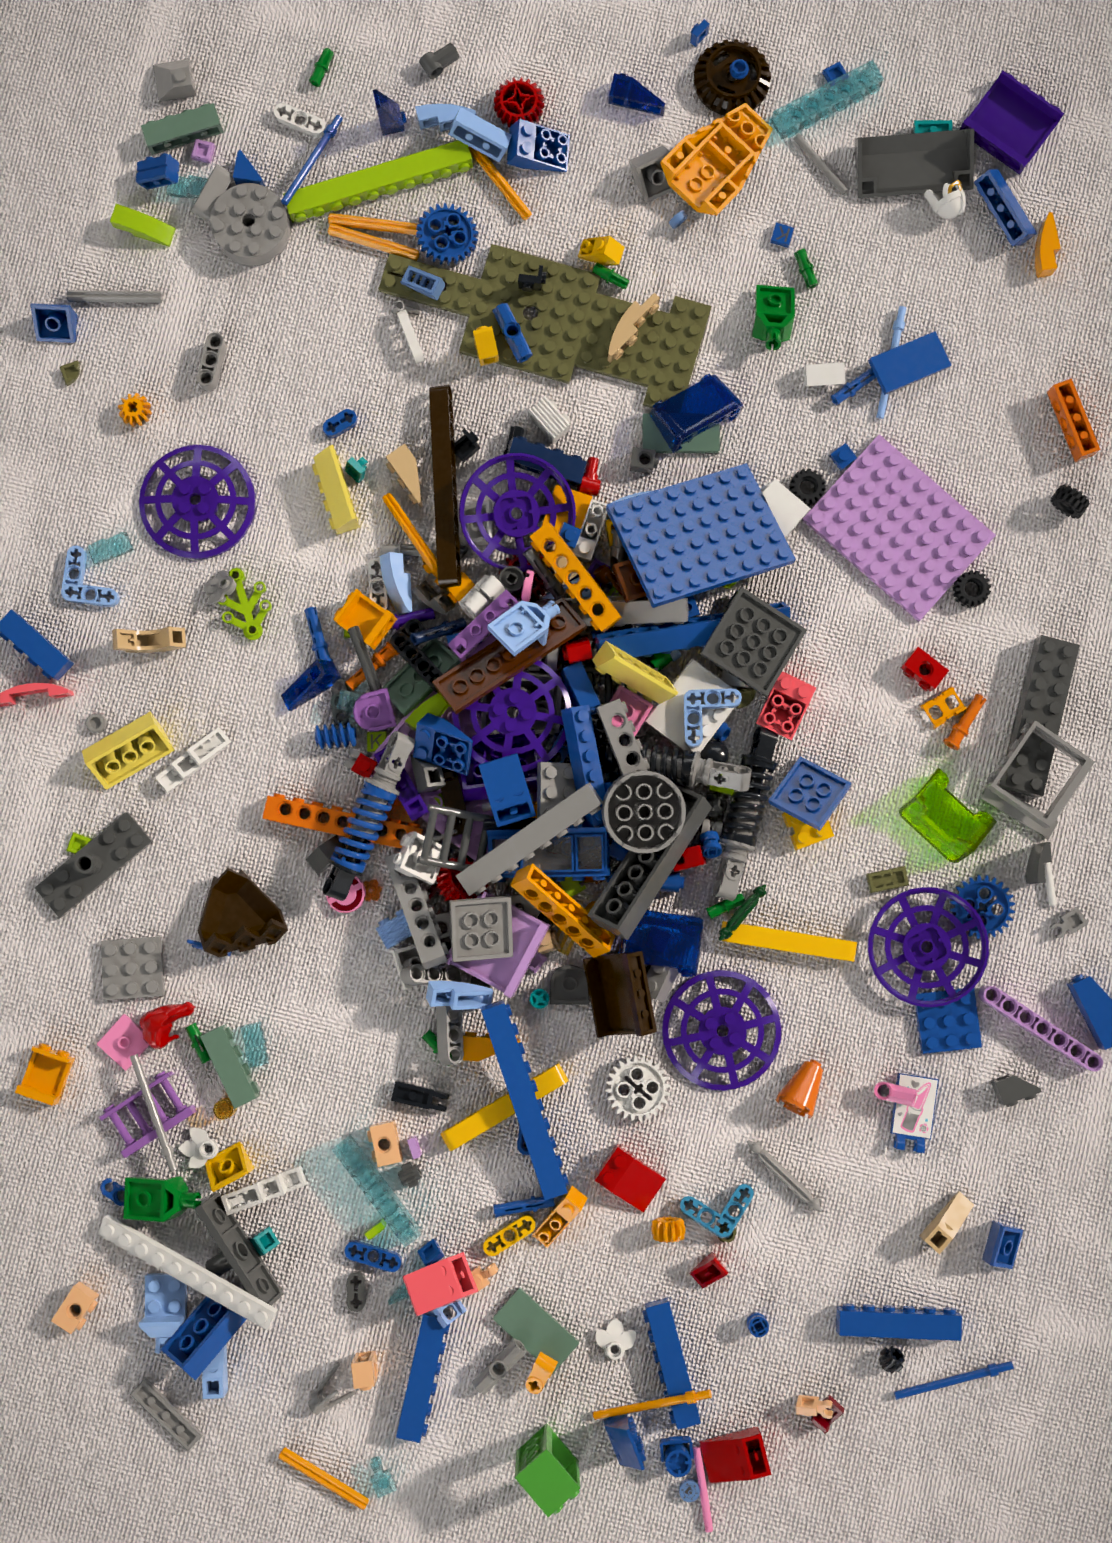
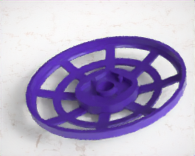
M207 445L184 446L165 454L148 471L140 489L139 497L142 522L152 539L173 555L195 560L219 556L238 544L251 526L256 507L255 490L245 468L229 453ZM194 450L193 460L182 462L171 469L164 462L178 453ZM202 450L217 453L227 458L231 463L224 469H221L213 463L201 460ZM192 466L191 477L181 480L175 474L183 468ZM201 466L216 471L217 474L208 480L200 477ZM159 467L165 475L158 484L155 496H145L148 481ZM236 469L240 471L245 480L248 497L236 496L234 484L228 476ZM170 479L176 485L172 495H161L164 485ZM223 479L228 486L230 496L219 495L215 487ZM199 495L201 497L200 502L196 505L191 504V498ZM161 503H172L175 513L168 520L163 514ZM144 504H155L157 515L163 523V526L157 533L153 531L147 520ZM219 504H230L226 516L221 521L216 515ZM236 505H247L248 510L245 520L237 533L234 534L227 525L234 515ZM182 518L190 523V533L180 531L174 525ZM210 520L216 526L207 532L198 533V523ZM170 531L178 537L191 541V552L174 548L165 543L162 538ZM220 531L229 539L226 543L215 549L199 552V540L210 538Z
M509 453L488 460L470 476L460 498L459 521L468 545L484 562L500 570L508 567L489 558L494 549L506 554L518 555L520 566L516 567L522 572H526L528 569H534L531 565H528L526 557L523 556V552L532 547L531 545L524 548L523 536L531 532L534 533L539 529L537 524L540 515L550 514L549 522L555 527L556 513L568 511L567 524L575 526L576 507L569 484L553 465L534 455ZM514 460L532 462L545 470L538 478L527 473L515 472ZM506 461L507 473L495 477L487 485L478 477L490 466ZM550 475L561 486L567 503L555 505L551 492L544 485V482ZM515 478L527 480L533 483V485L527 492L517 490ZM507 479V492L499 496L491 489L498 482ZM474 484L481 490L476 503V514L465 515L466 497L470 487ZM539 489L545 495L549 506H538L534 495ZM487 495L495 502L492 513L481 514L482 504ZM513 508L520 510L521 516L519 519H514L511 516ZM494 521L498 531L493 538L486 532L483 522ZM477 522L481 535L489 543L483 552L472 541L466 523ZM504 535L515 537L516 549L506 548L499 544Z
M539 660L534 664L541 667L553 678L547 683L543 684L534 676L522 671L514 676L512 688L501 690L500 687H497L492 691L495 696L490 704L478 703L477 700L465 708L466 710H471V722L476 732L470 738L473 740L472 747L482 741L491 749L502 753V757L515 753H525L532 749L536 750L541 759L521 766L523 772L537 768L538 762H548L557 754L566 740L565 730H563L559 741L548 754L541 745L548 736L553 723L563 725L562 716L554 715V703L549 691L558 685L562 691L566 709L571 708L570 697L561 678L553 669ZM522 678L531 681L538 689L530 695L521 690ZM542 695L546 698L548 713L537 712L534 701ZM515 707L518 710V716L515 718L509 717L507 709ZM452 710L453 725L462 732L458 714H455ZM477 711L488 712L490 724L482 730L477 720ZM535 720L546 721L547 725L544 731L536 738L531 730ZM496 730L500 734L505 735L504 746L495 744L486 736ZM522 734L530 742L529 745L511 748L513 737ZM472 749L471 758L479 764L489 762Z
M920 887L899 893L881 907L874 917L869 930L867 952L875 976L889 993L912 1005L938 1007L958 1001L977 985L987 966L989 940L981 917L966 900L948 890L935 887ZM920 893L939 895L935 906L920 905L912 908L906 897ZM950 898L960 904L973 919L961 924L953 914L943 909L946 899ZM899 901L903 912L893 920L889 929L877 927L883 914L894 903ZM920 911L933 912L929 923L920 924L913 913ZM940 915L948 918L956 927L945 932L944 929L937 925ZM906 917L911 928L905 935L895 933L894 930L897 925ZM976 926L981 939L980 959L968 956L969 942L966 931ZM874 934L885 937V954L888 962L877 967L873 953ZM959 934L962 940V954L951 951L950 939ZM891 940L902 943L903 954L894 959L891 954ZM924 941H929L932 944L930 952L926 953L921 949ZM948 958L959 961L955 970L946 976L941 966L947 962ZM908 961L910 965L915 967L912 979L904 975L897 966ZM965 964L978 967L970 982L956 993L950 982L961 973ZM892 969L901 980L910 984L908 996L892 988L883 978L882 974ZM923 970H934L939 981L920 982ZM943 986L949 996L933 1001L916 999L918 987L931 989Z
M708 971L687 980L670 998L662 1020L663 1044L674 1067L689 1081L711 1090H733L757 1080L772 1064L781 1041L780 1016L771 996L753 979L733 971ZM713 977H732L746 982L741 993L731 989H716ZM706 979L709 991L697 996L689 1005L679 999L682 993L690 986ZM753 987L766 999L773 1014L761 1016L756 1005L748 998ZM718 995L734 996L737 1000L732 1008L721 1006ZM710 997L712 1009L708 1010L705 1014L695 1009L701 1001ZM744 1003L750 1007L756 1019L744 1021L743 1017L739 1014ZM675 1005L684 1011L681 1021V1036L669 1038V1019ZM691 1015L700 1022L698 1032L687 1035V1023ZM775 1022V1042L771 1054L768 1055L760 1050L764 1039V1025ZM720 1025H725L728 1028V1033L725 1036L717 1034V1028ZM758 1027V1038L754 1046L745 1040L747 1029ZM700 1040L706 1048L701 1059L693 1052L689 1045L690 1042ZM683 1044L687 1054L697 1064L691 1074L678 1062L671 1046ZM740 1047L750 1052L749 1056L738 1064L734 1063L732 1053ZM713 1054L724 1055L727 1067L713 1066L708 1064ZM755 1057L765 1062L762 1068L754 1075L738 1082L737 1070L748 1065ZM703 1069L716 1073H728L730 1084H711L698 1079Z

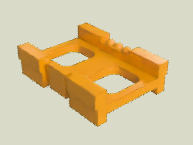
M953 687L948 688L932 700L930 699L920 705L932 722L934 729L944 724L947 719L957 716L967 709ZM951 695L955 696L959 703L952 710L945 702V699ZM934 705H937L942 712V716L936 720L929 713V709Z

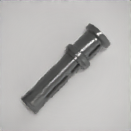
M530 547L525 550L523 556L526 557L544 582L545 590L548 589L554 597V602L562 597L565 598L568 595L567 591L557 578L553 576L534 548Z

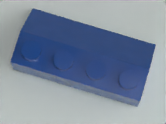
M206 1296L161 1348V1351L196 1380L247 1319Z

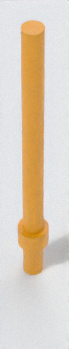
M710 1389L698 1392L694 1390L686 1391L682 1395L593 1411L594 1420L682 1403L694 1404L698 1400L712 1398Z

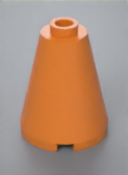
M812 1059L810 1062L805 1061L779 1092L775 1100L778 1103L780 1100L784 1102L783 1107L803 1117L805 1114H808V1118H812L823 1074L821 1064Z

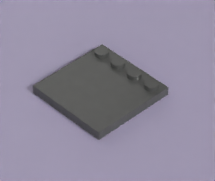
M740 587L700 652V655L766 697L807 629L745 588Z

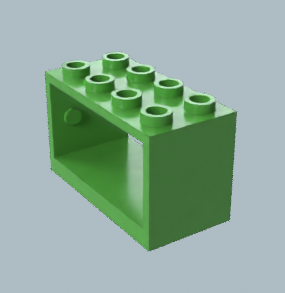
M546 1423L516 1450L515 1479L547 1517L552 1514L556 1515L561 1511L564 1506L563 1504L568 1499H574L580 1492L579 1460Z

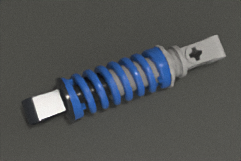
M394 731L388 740L378 767L375 766L374 776L372 778L365 777L363 786L365 788L360 790L365 796L364 798L358 797L356 799L360 807H353L352 812L356 816L355 818L349 817L347 819L352 824L351 827L343 828V832L350 835L349 839L342 836L339 837V842L346 846L345 848L336 846L334 848L335 852L328 859L333 868L324 883V895L344 901L355 875L363 876L366 863L362 860L370 858V854L366 850H373L375 847L370 840H378L379 835L375 831L383 829V825L379 821L387 820L388 816L384 811L392 809L391 804L394 803L400 793L395 789V785L400 781V774L405 767L409 754L414 748V738Z

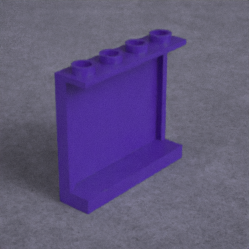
M1002 70L997 80L970 116L964 120L959 130L974 129V143L1020 175L1065 113L1057 106L1047 102L1043 96L1037 95L1030 90L1027 85L1017 81L1013 75Z

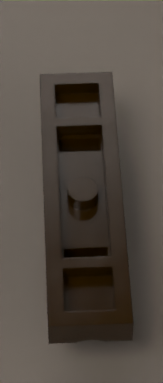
M442 767L444 780L453 779L445 781V786L440 788L445 807L467 811L457 772ZM455 818L453 830L456 829L457 833L453 834L452 837L463 834L466 819Z

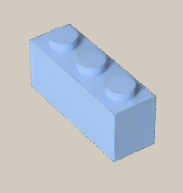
M462 107L459 108L448 134L497 162L501 161L511 138V134Z

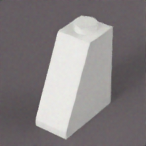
M774 479L771 483L768 481L761 491L786 539L811 508L779 481Z

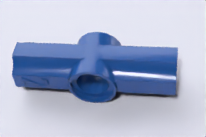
M502 303L496 306L492 312L517 363L527 361L533 354L508 303ZM511 330H515L517 334L514 336L508 335V332Z

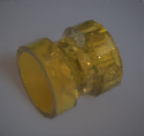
M229 1097L216 1102L213 1111L218 1119L225 1120L233 1116L237 1108L234 1109Z

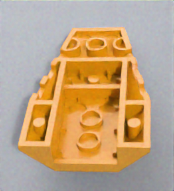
M746 103L726 113L722 118H717L706 127L703 126L697 132L685 136L661 160L660 164L668 185L696 212L717 216L741 191L773 128Z

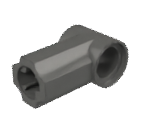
M450 42L434 53H425L420 58L419 63L429 78L434 79L443 72L445 67L460 58L456 47Z

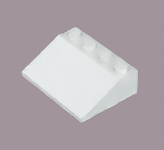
M691 659L673 682V686L678 691V694L661 704L657 703L645 719L649 726L674 747L678 748L681 753L684 750H688L689 754L690 752H701L734 709H702V744L697 748L687 746L684 729V695L686 692L699 689H732L713 673ZM721 693V704H725V699L731 700V703H735V700L738 699L733 693L727 698H724L725 693ZM701 694V698H695V695H691L687 701L695 704L696 700H701V704H705L704 694ZM710 694L707 697V701L710 704H715L718 702V696ZM690 714L687 720L690 724H696L699 721V717L696 714ZM700 727L692 729V736L688 738L693 744L696 743V740L700 739L696 737V729L700 730Z

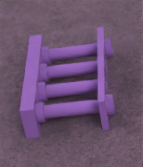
M162 1071L154 1077L155 1081L149 1084L150 1091L158 1084H161L177 1109L175 1111L177 1115L174 1117L166 1116L152 1094L165 1132L197 1112L194 1105L189 1107L186 1104L183 1105L169 1083L168 1078L174 1075L172 1071L168 1073ZM141 1090L116 1107L114 1104L103 1110L105 1114L99 1117L101 1121L110 1117L123 1138L126 1148L121 1151V1154L124 1158L132 1155L158 1137L155 1129L153 1130L152 1127L148 1126L133 1102L143 1095ZM125 1106H127L142 1130L141 1134L143 1137L137 1141L131 1137L116 1113Z

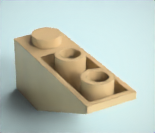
M403 444L386 456L388 462L386 466L392 474L394 472L399 477L397 482L402 489L407 488L410 493L408 497L414 505L417 503L421 508L423 504L417 461L406 444Z
M958 1191L919 1237L940 1255L953 1240L974 1204Z

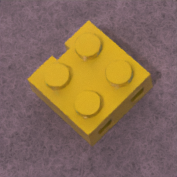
M785 812L782 813L786 827H793L795 834L791 835L790 838L795 850L834 837L829 820L819 831Z

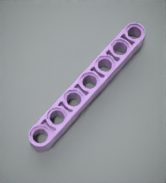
M983 986L980 988L978 996L982 1002L1083 1069L1098 1071L1102 1068L1103 1060L1100 1055L995 986ZM991 989L994 996L991 1000H988L986 993ZM1008 1000L1010 1009L1005 1011L1003 1003ZM1022 1012H1025L1027 1014V1019L1025 1022H1021L1020 1020V1014ZM1039 1023H1042L1044 1026L1041 1033L1037 1032V1025ZM1059 1034L1060 1042L1055 1044L1054 1036ZM1075 1045L1077 1053L1072 1055L1071 1048ZM1093 1057L1094 1064L1089 1067L1088 1059Z

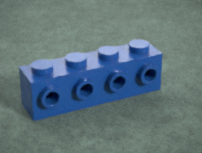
M989 169L974 181L979 194L984 198L988 209L993 213L998 225L1002 228L1012 246L1023 245L1037 234L998 169Z
M11 609L0 621V636L7 642L11 640L14 643L12 647L20 654L25 653L29 656L27 660L35 667L39 665L43 669L41 673L49 680L54 678L59 681L74 665L67 656L14 610Z

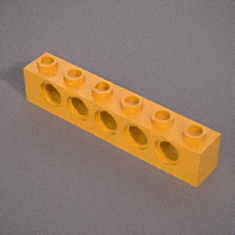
M547 522L529 536L532 539L530 543L537 552L541 551L545 556L542 558L549 568L552 566L556 571L554 575L561 584L564 582L567 585L568 589L566 591L569 596L579 601L580 605L578 607L584 615L588 614L591 617L590 623L596 631L600 629L601 632H605L623 618L550 522ZM549 542L555 543V549L552 552L546 550V545ZM562 557L567 559V565L564 568L558 566V561ZM573 573H578L579 581L572 584L570 576ZM590 589L591 597L584 600L582 598L583 590ZM601 604L603 606V613L596 616L594 614V607Z
M532 863L516 871L511 887L587 953L595 958L610 952L615 935L597 926L588 916L589 912Z

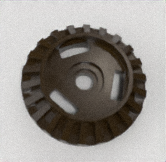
M726 39L719 44L716 42L712 47L706 48L704 53L698 58L693 76L694 89L700 101L717 114L725 116L726 113L744 103L754 110L764 101L769 91L771 80L770 66L766 62L764 54H760L757 47H751L746 41L741 43L738 39L733 41ZM725 55L729 56L715 66L713 64L718 58ZM737 59L744 60L748 67L749 64H752L756 71L757 80H751L750 72L748 71L745 78L730 81L727 78V75L730 74V65ZM717 87L722 88V89H724V90H727V91H729V92H732V93H734V94H729V93L723 92V91L719 90Z

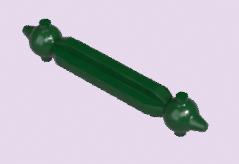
M765 884L756 887L753 890V894L749 895L729 919L726 927L719 930V941L730 938L733 935L732 931L739 927L758 904L759 898L767 894Z

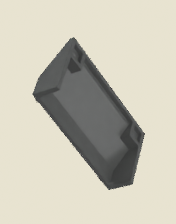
M974 129L855 138L858 198L923 194L929 189L933 193L942 192L945 183L952 184L956 180L961 181L963 190H974ZM954 186L952 191H956L957 188Z

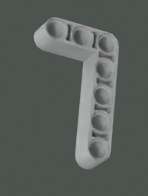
M422 964L404 967L400 972V979L406 985H428L429 981L461 982L460 971L454 965H437L425 970ZM436 1006L438 1060L444 1066L459 1064L464 1056L462 1010H452L450 1006Z

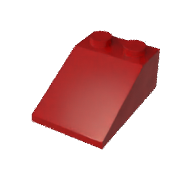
M616 1144L594 1176L597 1183L643 1213L666 1180L665 1177L618 1144Z

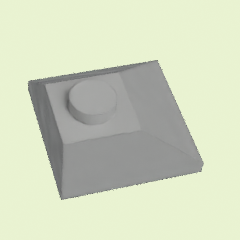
M190 59L153 65L159 102L197 96Z

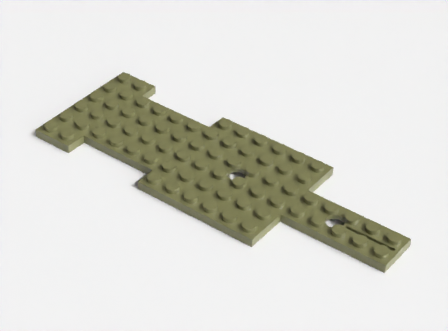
M491 244L481 279L389 253L378 288L379 292L469 317L459 349L461 354L478 358L473 331L481 326H492L499 355V362H495L496 364L570 384L574 367L648 387L643 406L671 414L681 413L712 307L675 296L670 313L657 310L653 315L649 314L645 318V323L640 328H637V341L631 347L627 346L623 350V355L618 360L614 359L610 363L608 361V352L613 333L621 317L633 303L597 293L601 277L590 271ZM539 265H543V272H547L546 284H542L541 291L533 290L532 292H526L518 289L519 274L538 276ZM408 266L442 278L446 284V290L441 293L438 300L429 298L400 283ZM413 274L410 282L413 281L412 279H414L416 274ZM502 303H508L533 354L527 361L517 363L492 312L496 306ZM527 307L536 308L538 311L537 317L532 320L526 319L523 315L524 309ZM511 330L508 332V335L514 336L517 334L515 330Z

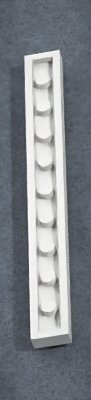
M111 1215L104 1216L98 1231V1235L265 1330L268 1331L272 1327L278 1309Z

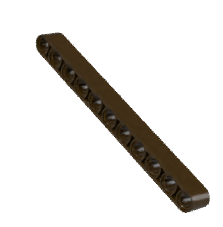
M449 384L429 388L437 576L440 588L461 586L453 396Z

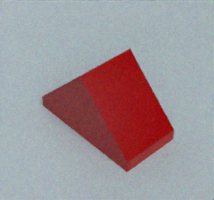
M711 1252L689 1274L703 1289L727 1276L728 1271L716 1255Z

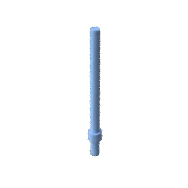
M899 306L897 318L893 323L892 329L894 333L890 350L899 346L901 332L904 331L906 307ZM881 391L876 416L879 419H884L889 393L884 395L883 391Z

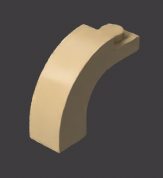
M165 627L148 631L112 630L113 650H124L128 653H153L186 648L185 628Z

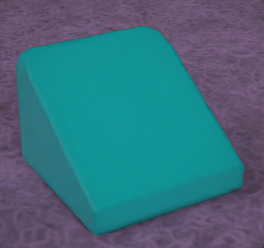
M270 1226L250 1239L260 1257L280 1244Z

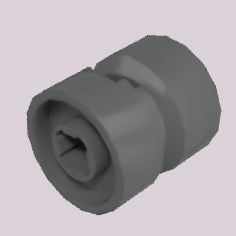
M508 566L500 572L499 581L505 590L515 597L522 592L524 574L518 567Z

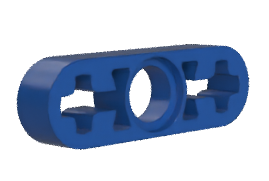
M358 1240L350 1241L344 1250L345 1256L348 1259L388 1272H396L402 1264V1258L397 1252ZM353 1245H356L357 1250L362 1252L364 1248H367L366 1252L364 1253V1259L360 1258L362 1253L356 1252L355 1255H352V1251L349 1250V1248H352ZM372 1250L379 1254V1259L375 1262L368 1259V1253ZM383 1253L386 1254L385 1259L391 1260L392 1257H395V1261L398 1262V1264H394V1266L391 1267L390 1262L385 1260L383 1262V1265L380 1264L383 1258Z

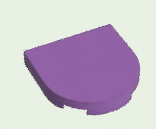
M387 687L364 693L356 700L353 707V715L356 723L363 729L379 731L397 726Z

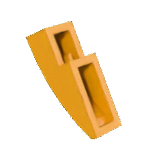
M1049 212L1043 220L1036 241L1035 269L1037 278L1051 276L1057 269L1055 255L1061 247L1053 212Z

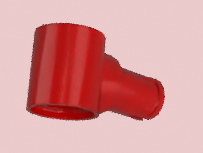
M589 457L587 459L586 471L582 482L577 486L578 492L597 497L601 480L598 479L597 475L598 458Z

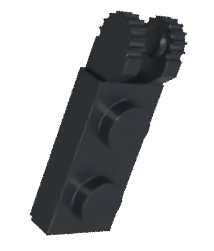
M396 1080L391 1101L427 1110L434 1109L445 1112L447 1107L442 1104L432 1103V1099L434 1096L446 1100L449 1099L450 1094Z

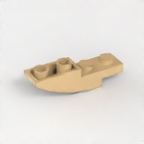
M655 292L642 305L634 301L621 317L609 346L608 361L610 363L614 359L618 360L623 355V350L627 346L631 347L637 341V328H640L645 323V318L649 314L653 315L659 309L660 297Z

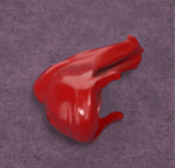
M193 1003L168 1004L144 1014L140 1018L139 1025L143 1029V1039L153 1049H162L174 1039H179L177 1034L169 1037L172 1022L178 1018L192 1015L195 1008Z

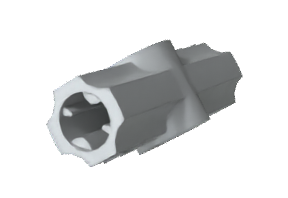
M514 1338L499 1354L494 1356L486 1368L472 1381L475 1389L485 1395L500 1379L504 1378L507 1372L526 1354L527 1350L524 1344ZM495 1364L503 1365L504 1369H497Z

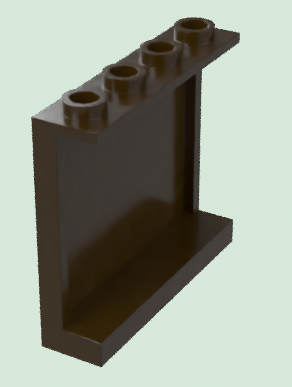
M643 952L608 954L583 959L597 1038L608 1035L636 1034V1036H644L656 1033L657 1028Z

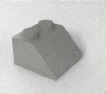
M663 145L629 160L634 181L646 203L674 191L668 185L660 164L661 160L670 152Z

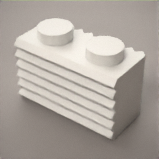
M543 397V399L528 410V417L549 441L554 444L570 430L571 425L569 423L571 421L565 413L561 415L557 410L558 406L554 400H548L546 397Z

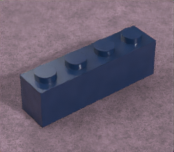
M521 436L513 437L510 440L506 454L524 453L534 455L553 465L563 475L569 485L577 487L581 484L587 461L582 460V457L566 455L564 451L556 448L553 450L548 449L546 445L539 442L530 443L527 441L528 439ZM514 460V467L541 475L545 470L532 462ZM552 475L549 476L550 479L556 480Z

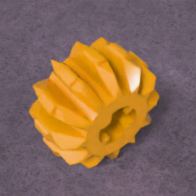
M135 393L134 397L128 394L127 400L121 398L124 404L118 405V408L121 410L119 416L123 418L125 424L130 422V425L134 427L136 423L142 426L143 420L149 422L146 416L152 415L151 410H149L151 404L147 402L145 396L140 397L138 393Z
M671 1216L654 1219L651 1226L653 1239L666 1243L683 1240L686 1233L684 1220Z

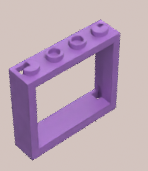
M507 590L500 594L448 644L461 662L497 640L492 633L483 640L490 633L487 629L488 624L519 603ZM478 643H480V644L466 657V655H467ZM462 646L466 649L463 653L460 650Z

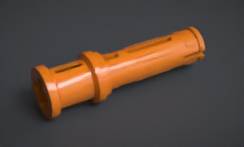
M388 641L379 652L373 653L371 660L375 671L380 667H385L392 657L399 655ZM362 667L345 681L353 691L366 680Z
M975 694L959 722L952 726V731L948 738L943 740L946 746L953 750H959L961 741L964 737L968 736V729L987 701L986 698Z

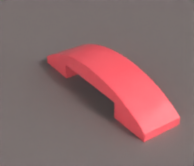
M50 683L23 684L1 692L0 707L16 705L15 697L48 692L50 697L56 699L74 696V692Z

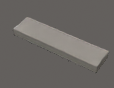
M986 787L979 798L1046 839L1050 838L1058 824V821L1055 820L1051 827H1042ZM1014 796L1016 799H1018L1026 806L1037 812L1039 815H1041L1042 817L1044 816L1045 813L1041 812L1040 810L1034 808L1033 806Z
M146 1377L130 1393L187 1451L203 1436V1433Z

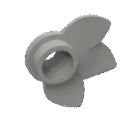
M221 570L217 572L216 578L208 580L203 587V590L210 594L207 604H216L222 600L225 594H232L236 589V582L234 578L229 576L227 571Z

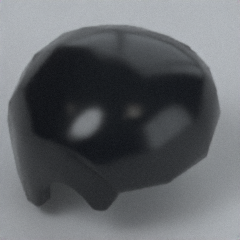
M709 740L700 752L701 758L706 760L711 758L713 761L727 763L729 759L726 745L719 740Z

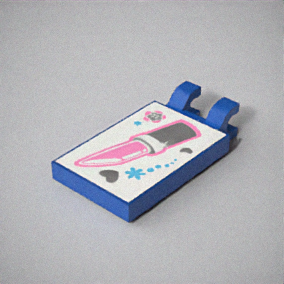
M897 1073L896 1085L916 1089L917 1092L913 1107L893 1103L890 1133L895 1134L894 1148L905 1150V1139L915 1140L913 1151L925 1154V1139L931 1140L939 1079Z

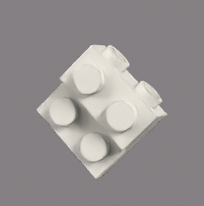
M415 831L407 835L405 834L400 841L402 849L393 859L395 864L394 870L433 885L441 867L417 863V858L422 853L425 836ZM432 840L429 857L439 859L442 845Z

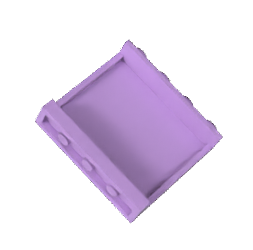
M484 891V893H480L477 898L497 896L489 893L488 891ZM512 904L513 957L453 962L451 949L446 956L449 958L447 964H452L504 992V995L509 998L514 996L550 927L549 924Z

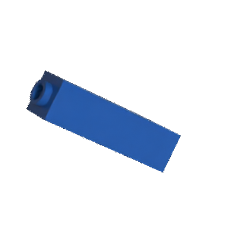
M1078 974L1071 978L1072 981L1067 983V986L1098 1048L1107 1050L1112 1047V999L1091 976Z

